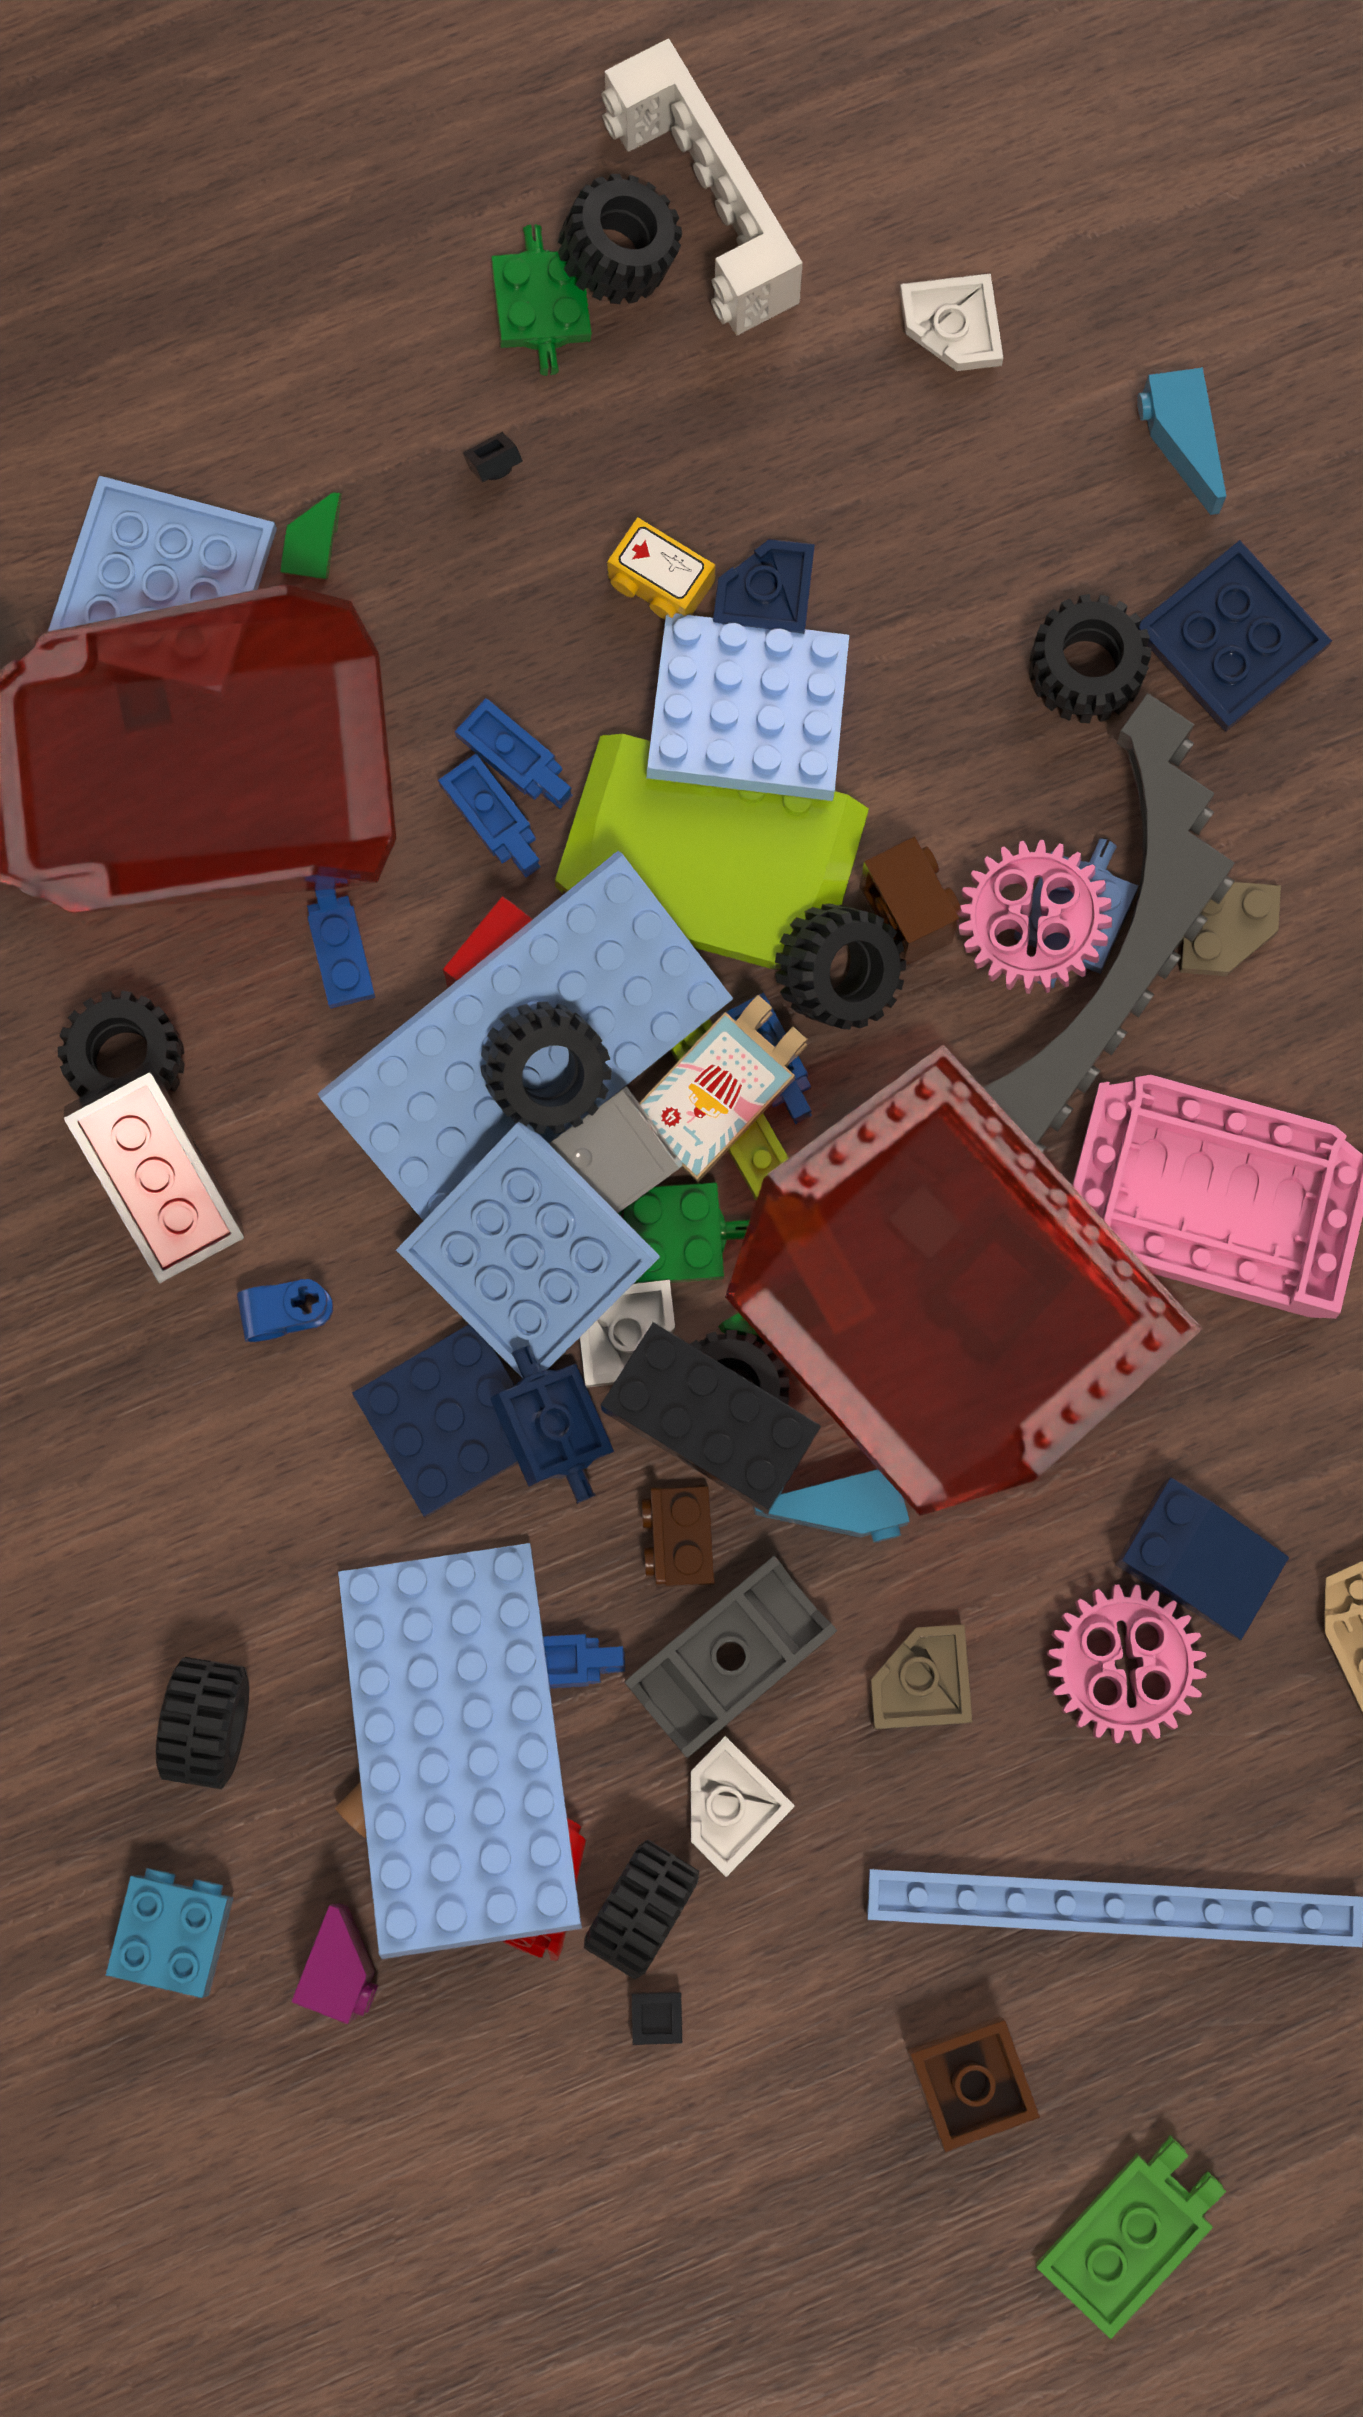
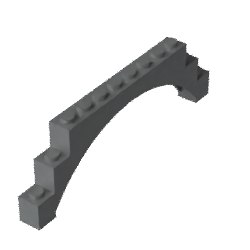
M1147 693L1120 732L1117 744L1127 750L1137 784L1142 817L1143 861L1139 893L1129 932L1119 956L1097 993L1068 1028L1039 1054L1008 1075L973 1093L939 1105L897 1114L860 1117L849 1110L822 1147L823 1157L866 1187H869L875 1178L881 1182L885 1180L898 1161V1158L892 1155L895 1150L941 1182L949 1172L957 1176L972 1155V1152L966 1149L968 1144L1015 1176L1022 1166L1029 1170L1034 1167L1047 1148L1040 1143L1050 1127L1057 1132L1060 1130L1074 1109L1067 1104L1077 1089L1084 1094L1087 1092L1101 1071L1094 1066L1104 1051L1111 1056L1128 1033L1121 1028L1131 1013L1138 1018L1155 995L1148 988L1158 975L1166 980L1182 957L1175 952L1184 938L1193 942L1207 922L1208 918L1202 915L1203 910L1211 900L1219 904L1235 882L1228 877L1235 862L1190 833L1193 831L1199 835L1213 816L1214 811L1208 807L1215 793L1171 764L1172 762L1179 767L1192 749L1194 743L1189 740L1194 727L1192 722Z

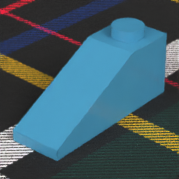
M1203 367L1148 375L1143 392L1138 393L1137 396L1140 420H1147L1150 437L1210 515L1219 514L1226 499V491Z
M895 1465L780 1494L768 1515L753 1506L754 1513L757 1516L860 1538L871 1535L873 1543L901 1536L899 1527L907 1526L910 1522Z

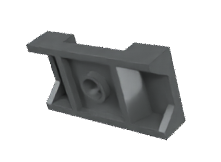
M773 1556L625 1680L624 1683L684 1756L688 1758L833 1636L837 1630L817 1610L792 1580L780 1561ZM728 1642L740 1645L745 1652L744 1664L735 1671L723 1669L716 1659V1653L720 1646Z

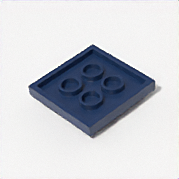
M1241 540L1142 619L1139 630L1147 629L1150 639L1147 646L1151 648L1153 653L1225 732L1325 651L1332 642L1327 634Z
M470 1324L352 1392L424 1518L518 1464L490 1400L492 1396L515 1385L494 1349Z

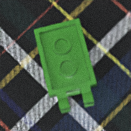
M1169 2136L1159 2147L1149 2163L1136 2153L1036 2262V2268L1110 2339L1113 2338L1213 2228L1203 2215L1226 2192L1223 2185L1208 2171L1198 2180L1190 2193L1170 2175L1189 2156L1186 2150L1172 2136Z

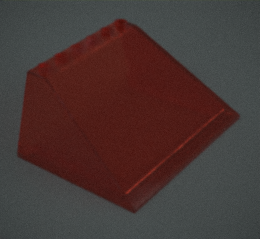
M944 1045L940 1046L765 1176L725 1298L919 1516L1035 1481L1203 1330Z

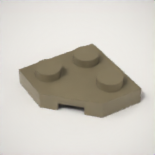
M1234 882L1219 904L1211 900L1202 912V915L1207 917L1208 920L1193 942L1187 938L1182 940L1180 973L1228 976L1251 954L1271 940L1279 930L1281 885Z
M965 1624L917 1627L910 1633L870 1680L874 1730L972 1723Z

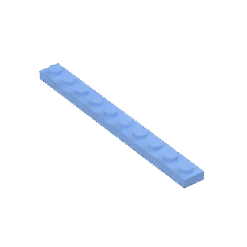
M869 1869L867 1920L1363 1947V1897Z

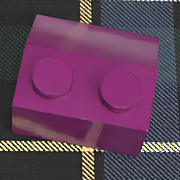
M341 1903L329 1905L291 2001L346 2024L357 2019L358 2015L364 2016L365 2013H369L379 1985L371 1982L375 1969L348 1906Z

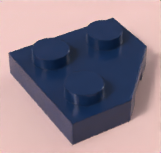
M769 539L754 550V554L735 569L732 567L721 575L717 583L713 622L722 624L737 623L746 627L770 630L784 629L788 632L805 634L815 544Z

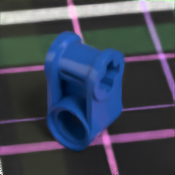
M300 1279L279 1285L258 1286L237 1293L246 1342L266 1341L282 1337L288 1333L318 1328L324 1325L333 1313L331 1296L317 1282L310 1279ZM311 1294L319 1302L312 1304V1313L307 1314L298 1306L306 1303L305 1295Z

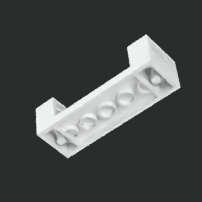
M668 38L605 70V91L602 92V99L606 106V113L603 114V121L610 136L614 140L620 138L629 152L672 130L673 137L682 152L688 150L694 159L693 168L698 181L704 189L710 187L716 196L715 206L721 220L727 226L732 223L739 235L737 237L738 247L715 258V278L712 279L715 298L711 299V303L722 324L728 322L737 336L799 304L803 263L670 39Z

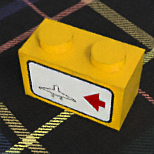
M638 517L607 561L608 578L611 579L612 586L627 597L633 598L634 595H637L650 603V609L664 620L666 615L673 618L676 613L683 616L692 615L715 582V564Z

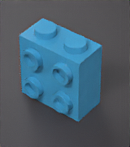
M146 1868L145 1876L134 1875L130 1877L106 1976L199 1998L207 1997L210 1995L234 1897L221 1895L223 1885L194 1879L193 1887L191 1888L174 1884L175 1874Z

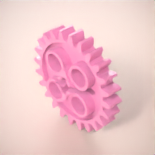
M1044 840L1039 841L1035 852H1029L1025 842L1020 841L1019 854L1014 856L1005 846L1001 847L1002 861L1000 863L995 862L989 857L984 858L987 869L986 875L974 870L971 872L972 881L977 888L963 887L962 889L963 897L972 903L960 905L962 912L959 916L969 919V921L958 925L960 935L973 936L964 943L965 952L973 953L980 951L974 960L975 967L979 969L990 964L991 967L988 975L989 980L992 982L1002 973L1005 974L1006 988L1008 990L1013 988L1017 980H1023L1025 992L1030 994L1034 982L1041 981L1043 989L1046 993H1049L1051 990V979L1058 978L1064 987H1068V972L1073 970L1081 977L1086 975V969L1082 962L1084 959L1098 963L1099 954L1093 948V945L1107 946L1108 936L1099 931L1112 927V918L1100 914L1111 909V898L1098 897L1106 890V883L1104 880L1090 882L1095 875V866L1093 864L1081 870L1079 869L1081 853L1076 852L1068 860L1063 858V844L1059 843L1053 853L1050 854L1046 853ZM1041 877L1043 879V886L1040 897L1041 917L1038 920L1036 954L1030 957L1027 955L1030 935L1028 917L1032 914L1034 879ZM1009 884H1018L1026 889V894L1019 900L1010 901L1001 895V891ZM1064 887L1069 889L1074 896L1065 904H1056L1049 900L1048 895L1052 890ZM1006 929L1016 930L1022 936L1016 945L1009 947L998 943L996 938L1000 932ZM1052 933H1062L1069 939L1067 946L1061 950L1049 949L1043 942Z
M1114 1585L1111 1589L1110 1600H1107L1099 1589L1093 1591V1607L1082 1599L1076 1601L1075 1604L1080 1616L1076 1617L1069 1613H1064L1061 1616L1069 1630L1067 1632L1054 1630L1051 1635L1061 1642L1062 1646L1061 1648L1047 1651L1049 1657L1059 1660V1667L1047 1671V1676L1059 1677L1062 1681V1684L1052 1691V1695L1067 1694L1070 1699L1061 1711L1067 1713L1077 1709L1080 1712L1076 1722V1727L1078 1728L1085 1726L1090 1721L1094 1722V1738H1100L1107 1728L1111 1729L1112 1741L1115 1744L1121 1742L1125 1731L1129 1732L1133 1744L1141 1743L1142 1729H1146L1153 1739L1160 1738L1158 1724L1160 1722L1171 1730L1176 1729L1178 1725L1173 1713L1176 1711L1186 1716L1190 1715L1192 1711L1184 1702V1699L1186 1697L1200 1698L1202 1695L1199 1690L1191 1686L1192 1680L1206 1678L1205 1672L1194 1668V1661L1205 1658L1206 1653L1192 1651L1191 1644L1197 1641L1201 1634H1186L1183 1630L1191 1619L1190 1615L1175 1619L1172 1614L1177 1602L1173 1600L1161 1608L1158 1606L1159 1591L1157 1590L1153 1591L1146 1600L1141 1599L1140 1585H1134L1128 1597H1124L1119 1585ZM1118 1621L1125 1623L1127 1657L1129 1659H1136L1138 1663L1137 1668L1130 1670L1129 1673L1136 1701L1134 1708H1130L1127 1705L1126 1673L1122 1669L1116 1670L1115 1661L1123 1657L1121 1639L1117 1631ZM1141 1624H1149L1158 1632L1159 1642L1152 1651L1142 1649L1136 1642L1135 1632ZM1093 1629H1100L1106 1632L1110 1638L1111 1648L1105 1656H1097L1088 1649L1087 1636ZM1148 1672H1155L1164 1679L1166 1685L1165 1692L1158 1700L1147 1697L1143 1692L1142 1680ZM1099 1678H1108L1116 1685L1117 1697L1111 1705H1103L1094 1697L1093 1687Z

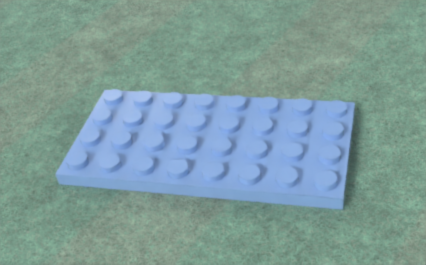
M617 851L317 1094L424 1221L515 1125L511 1117L506 1116L485 1087L487 1082L482 1077L480 1067L486 1065L485 1060L481 1057L483 1046L491 1047L492 1041L487 1035L492 1027L498 1031L501 1030L504 1024L500 1018L506 1013H509L514 1018L519 1015L517 1009L519 1006L528 1004L532 1010H536L537 1002H548L553 1008L557 1004L566 1006L573 1014L576 1012L603 1040L601 1043L608 1050L610 1060L605 1063L612 1069L611 1080H603V1084L609 1089L606 1098L597 1097L594 1102L599 1107L733 998L625 856ZM548 1046L535 1052L524 1066L522 1074L523 1086L530 1089H543L555 1084L567 1069L569 1061L568 1049L563 1046ZM586 1111L580 1118L583 1119L589 1113ZM570 1122L564 1124L565 1131L572 1127ZM546 1126L545 1133L539 1134L547 1143H550L563 1132L554 1134L549 1126Z
M530 1543L339 1571L377 1940L381 1959L582 1929Z

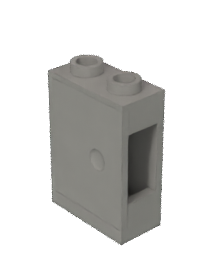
M627 1087L599 1106V1109L593 1116L590 1114L582 1119L583 1124L576 1128L570 1127L548 1143L617 1213L683 1165Z

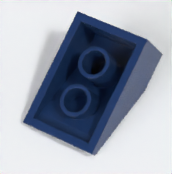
M1170 1477L1160 1486L1115 1565L1241 1641L1289 1557L1219 1506Z

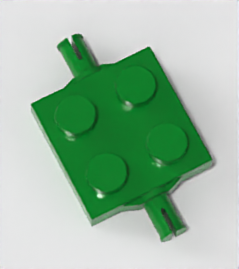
M530 224L523 227L526 251L520 254L491 256L500 347H526L538 350L540 374L548 376V369L550 367L551 376L559 372L556 348L568 343L591 341L592 332L586 289L582 291L576 286L578 279L575 276L569 277L564 270L567 262L560 261L558 251L544 250L542 227L534 224L532 235V226Z
M717 1183L653 1187L624 1208L623 1219L660 1256L634 1284L663 1280L677 1283L724 1279L723 1252L726 1240L755 1239L753 1219L725 1221L719 1208Z

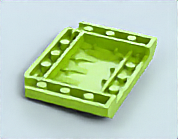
M626 734L600 736L555 878V887L561 893L569 891L619 851L625 856L694 948L773 970L781 969V964L775 963L776 952H783L785 945L780 943V940L784 933L789 935L792 933L793 929L790 924L796 917L805 920L804 911L812 907L821 909L822 904L842 905L869 808L851 796L836 791L834 792L833 801L649 779L646 778L650 741Z

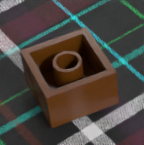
M915 836L864 861L859 885L873 914L883 918V923L891 925L897 932L893 939L902 941L904 951L899 954V957L906 960V965L952 943L959 922L958 914L962 912L959 901L950 887L943 889L936 876V873L939 872V866L932 851L927 846L921 848Z
M1000 2016L907 2050L940 2146L945 2152L1040 2118L1006 2021Z

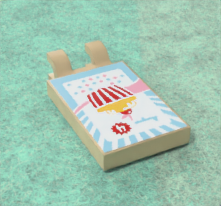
M759 995L750 1002L736 1021L725 1012L639 1103L683 1163L681 1167L697 1182L702 1179L795 1080V1075L786 1067L807 1047V1039L794 1027L784 1035L776 1047L757 1032L773 1015L771 1012L772 1007Z

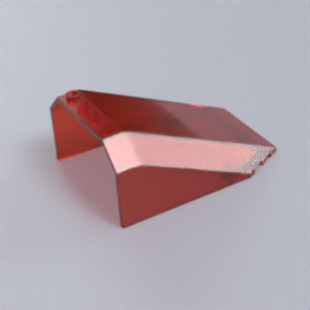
M284 584L47 631L35 640L36 646L19 661L12 660L1 669L0 883L19 888L28 895L45 899L71 913L329 890L378 883L397 839L380 657L351 601Z

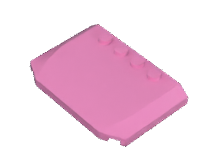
M1154 1075L1135 1077L1134 1081L1109 1085L1110 1082L1099 1084L1058 1237L1059 1242L1077 1253L1305 1317L1336 1319L1339 1316L1363 1217V1154L1345 1140L1347 1135L1331 1124Z

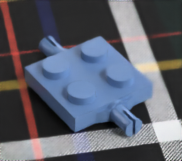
M1099 839L1090 861H1081L1079 866L1081 870L1093 864L1095 866V875L1090 882L1104 880L1106 890L1098 897L1111 898V909L1100 913L1112 918L1111 928L1099 930L1108 936L1107 946L1093 945V948L1099 954L1098 963L1090 962L1086 959L1082 961L1085 968L1101 974L1138 892L1137 885L1115 877L1106 870L1117 848L1113 842L1109 841L1102 856L1106 847V839ZM1041 877L1033 892L1032 914L1028 917L1030 928L1028 945L1036 948L1038 920L1041 917L1040 897L1043 886V879ZM1059 887L1052 890L1048 898L1053 903L1065 904L1074 895L1069 889ZM1015 931L1014 939L1020 941L1022 936L1018 931ZM1052 933L1044 939L1043 943L1049 949L1061 950L1067 946L1069 939L1062 933ZM1057 978L1051 979V988H1054Z

